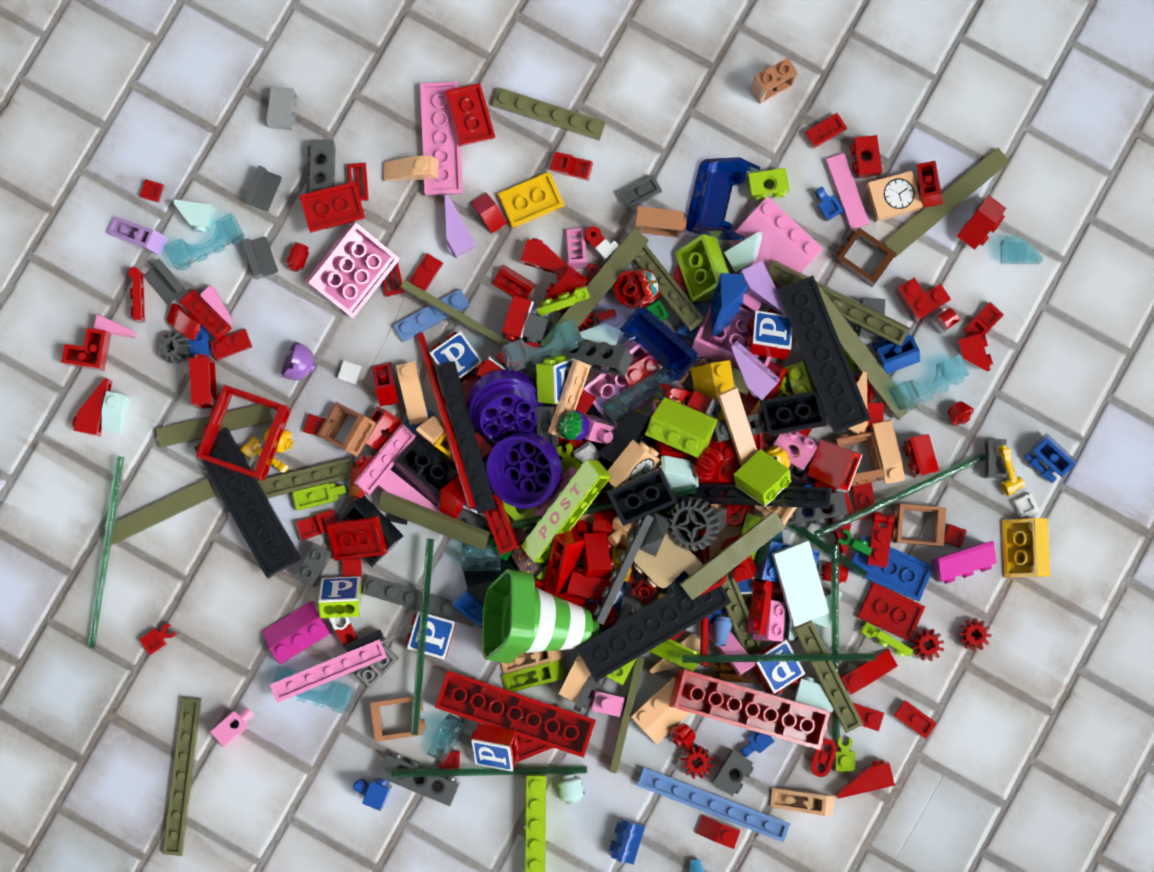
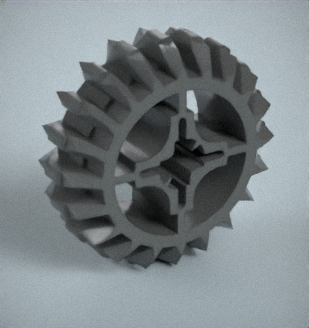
M689 498V500L684 499L681 503H677L675 505L676 509H671L672 515L668 517V520L672 522L669 528H672L673 531L669 532V535H675L673 541L679 540V547L685 545L686 550L691 548L693 551H697L699 548L703 550L706 548V545H712V540L717 539L715 534L719 533L720 529L716 526L720 525V521H715V518L719 514L713 515L712 511H714L715 507L708 508L709 502L706 501L702 504V499L700 498L696 501L694 498ZM688 510L687 519L681 522L683 513ZM693 521V523H695L696 525H699V526H697V527L694 528V526H692V524H688V523H690V522ZM706 527V533L702 539H699L701 529Z

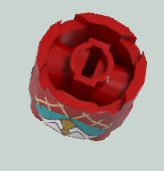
M640 268L624 271L618 275L617 283L614 284V292L618 302L629 309L647 306L654 302L660 294L658 282L653 271L650 269Z

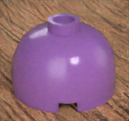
M294 341L289 349L292 352H290L289 356L286 355L281 374L283 378L298 381L304 379L308 373L312 374L316 363L313 362L314 356L312 351L304 344Z

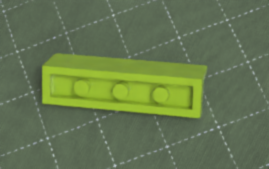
M671 639L650 650V652L694 672L700 660V653Z

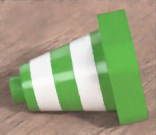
M507 569L486 591L482 620V654L485 660L511 663L521 653L576 649V647L597 636L599 633V623L592 618V614L588 609L536 588L532 573Z

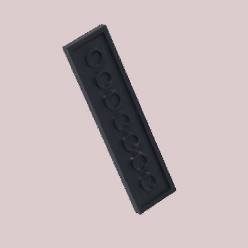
M812 275L777 289L833 433L836 434L871 420L814 276Z
M226 427L218 432L209 456L252 470L229 429ZM197 446L194 447L197 452L199 448ZM201 460L266 578L270 579L302 559L257 479Z
M722 585L696 597L694 600H691L681 586L576 647V650L594 681L597 682L732 602Z

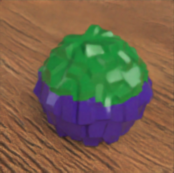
M572 410L561 418L559 422L560 434L566 440L580 441L589 434L590 422L582 412Z

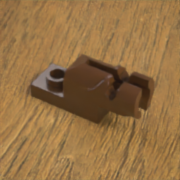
M708 660V665H703V667H713L715 669L714 673H703L705 676L727 682L760 684L752 668L739 676L729 662Z

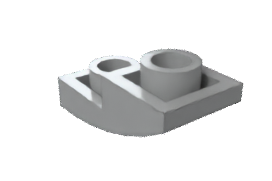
M386 645L383 646L387 658L363 667L356 674L369 688L399 659Z

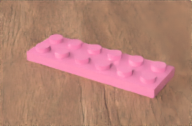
M458 81L420 83L423 156L431 155L439 160L438 179L424 180L425 196L463 194L461 146L459 147L444 95L445 90L458 88Z

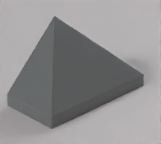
M654 513V519L639 549L656 557L671 521Z

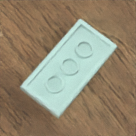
M804 540L771 553L792 625L796 627L829 613L809 541Z

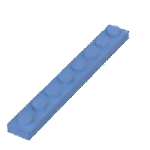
M643 767L637 784L641 788L784 842L790 826L788 822Z

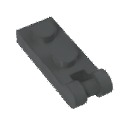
M761 413L746 416L750 429V422H754L755 428L751 429L752 436L766 432L765 426L762 425L761 420L763 418ZM726 420L719 421L716 424L713 432L715 443L732 440Z

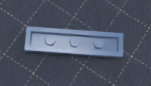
M461 289L440 299L458 311H462L470 306ZM429 305L394 324V327L404 343L416 336V334L422 333L446 320L449 316Z

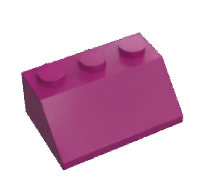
M994 541L984 542L932 559L931 563L934 566L933 569L938 582L944 581V584L956 581L955 577L962 575L963 578L974 575L973 571L980 569L981 572L992 569L991 565L996 564Z
M313 601L262 631L279 665L284 664L332 634L324 619L320 618V612Z

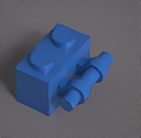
M909 332L902 346L884 338L872 344L873 350L877 351V360L887 374L920 362V350Z
M1048 433L1033 445V452L1037 454L1036 456L1028 452L1023 457L1028 461L1030 467L1038 470L1041 473L1040 476L1051 483L1057 479L1052 474L1054 471L1060 477H1063L1075 465V458ZM1043 460L1049 467H1044L1040 461Z
M380 777L374 778L370 785H367L366 780L360 778L354 782L353 789L365 795L362 804L381 811L387 801L392 785L389 784V781Z
M622 818L621 822L617 821L614 833H617L616 840L611 841L608 852H611V858L617 859L621 863L626 862L634 865L645 825Z

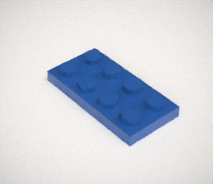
M862 535L861 539L868 542L867 546L869 547L870 538ZM890 547L888 565L886 568L867 565L868 556L855 551L848 567L849 572L911 599L920 601L934 568L933 565Z

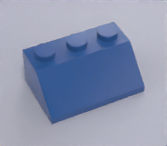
M720 274L710 304L711 337L717 336L734 322L736 315H739L740 304H743L744 294L747 293L748 287L747 282H744L743 274Z

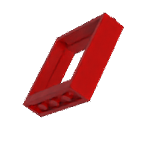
M223 385L221 392L217 394L218 401L216 406L210 412L211 419L209 424L203 430L204 437L197 446L199 449L196 457L265 482L277 451L280 437L285 430L292 409L286 405ZM232 396L277 410L254 471L209 456Z

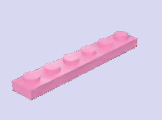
M379 639L272 683L270 687L278 703L383 660L387 656Z

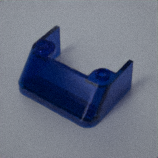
M741 157L704 159L698 167L687 214L686 230L694 234H705L720 240H744V236L733 232L732 224L725 221L732 187L739 186L744 182L747 171H760L761 167Z
M639 306L619 329L621 332H624L623 336L629 342L634 340L663 364L668 370L666 374L674 381H681L702 358L695 349L645 306Z

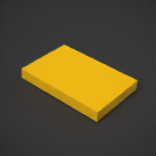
M550 171L497 193L512 229L565 207Z

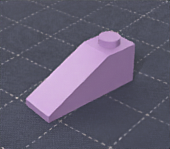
M446 195L445 218L446 239L448 242L446 247L450 255L454 254L458 258L476 248V243L449 195Z
M115 216L106 232L108 235L161 255L168 239L153 229Z
M763 261L742 270L740 274L744 275V282H747L748 285L747 290L778 314L786 315L777 289Z
M736 341L731 349L746 385L754 397L763 400L778 384L780 378L741 343Z

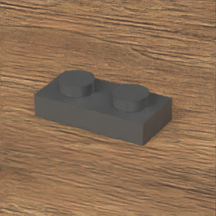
M651 175L621 191L620 195L630 210L660 194L662 189L654 175Z

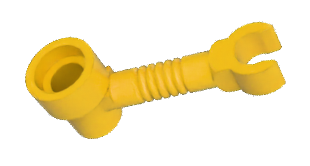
M252 436L248 443L240 448V451L249 459H252L255 454L260 456L262 452L261 442ZM274 457L271 465L285 474L289 469L288 466Z
M1004 444L998 447V452L1004 461L1009 478L1001 482V488L1006 496H1010L1016 493V490L1024 487L1025 484L1020 476L1016 477L1011 460V450L1009 447L1006 448Z

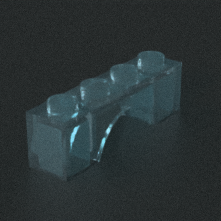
M230 213L216 220L215 232L212 238L204 244L192 245L180 238L164 246L174 268L177 270L188 269L191 267V263L204 261L208 258L209 254L222 252L225 250V246L241 242L245 234L236 216Z
M573 319L557 325L553 329L550 344L545 347H531L520 339L504 345L500 351L508 370L515 369L516 372L526 368L528 363L532 362L535 365L544 361L543 358L549 355L551 358L562 354V350L568 349V351L577 349L579 348L578 344L583 339Z
M960 354L951 356L936 364L935 379L927 387L918 385L913 380H908L889 389L898 409L913 410L918 407L917 403L920 401L925 403L933 399V394L937 392L942 394L949 390L948 386L952 384L956 386L964 382V378L970 374Z
M666 366L600 405L605 418L617 429L621 423L622 416L630 408L635 409L639 403L648 399L663 400L666 396L664 395L665 391L660 385L665 383L679 386L677 379Z
M278 666L273 683L297 674L300 671ZM336 682L325 692L317 693L307 690L295 695L294 699L305 702L307 699L314 701L313 705L324 708L327 705L332 707V711L343 713V710H349L355 688Z

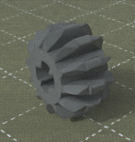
M174 331L169 332V335H163L164 341H159L162 344L158 349L162 352L160 357L165 359L167 363L179 364L181 361H186V355L191 354L188 348L192 347L190 344H187L189 338L180 332L176 333Z

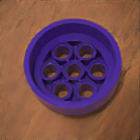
M508 369L497 370L483 376L475 383L468 398L469 414L474 428L482 436L496 443L514 433H532L537 427L535 407L543 405V403L538 402L537 384L528 375L520 371Z
M518 432L504 438L493 447L487 460V476L493 491L505 503L517 508H532L549 499L557 491L562 478V465L556 448L549 441L535 433ZM529 443L532 444L534 450L530 448ZM529 462L533 464L534 469L530 467ZM529 481L533 483L534 488L530 485Z

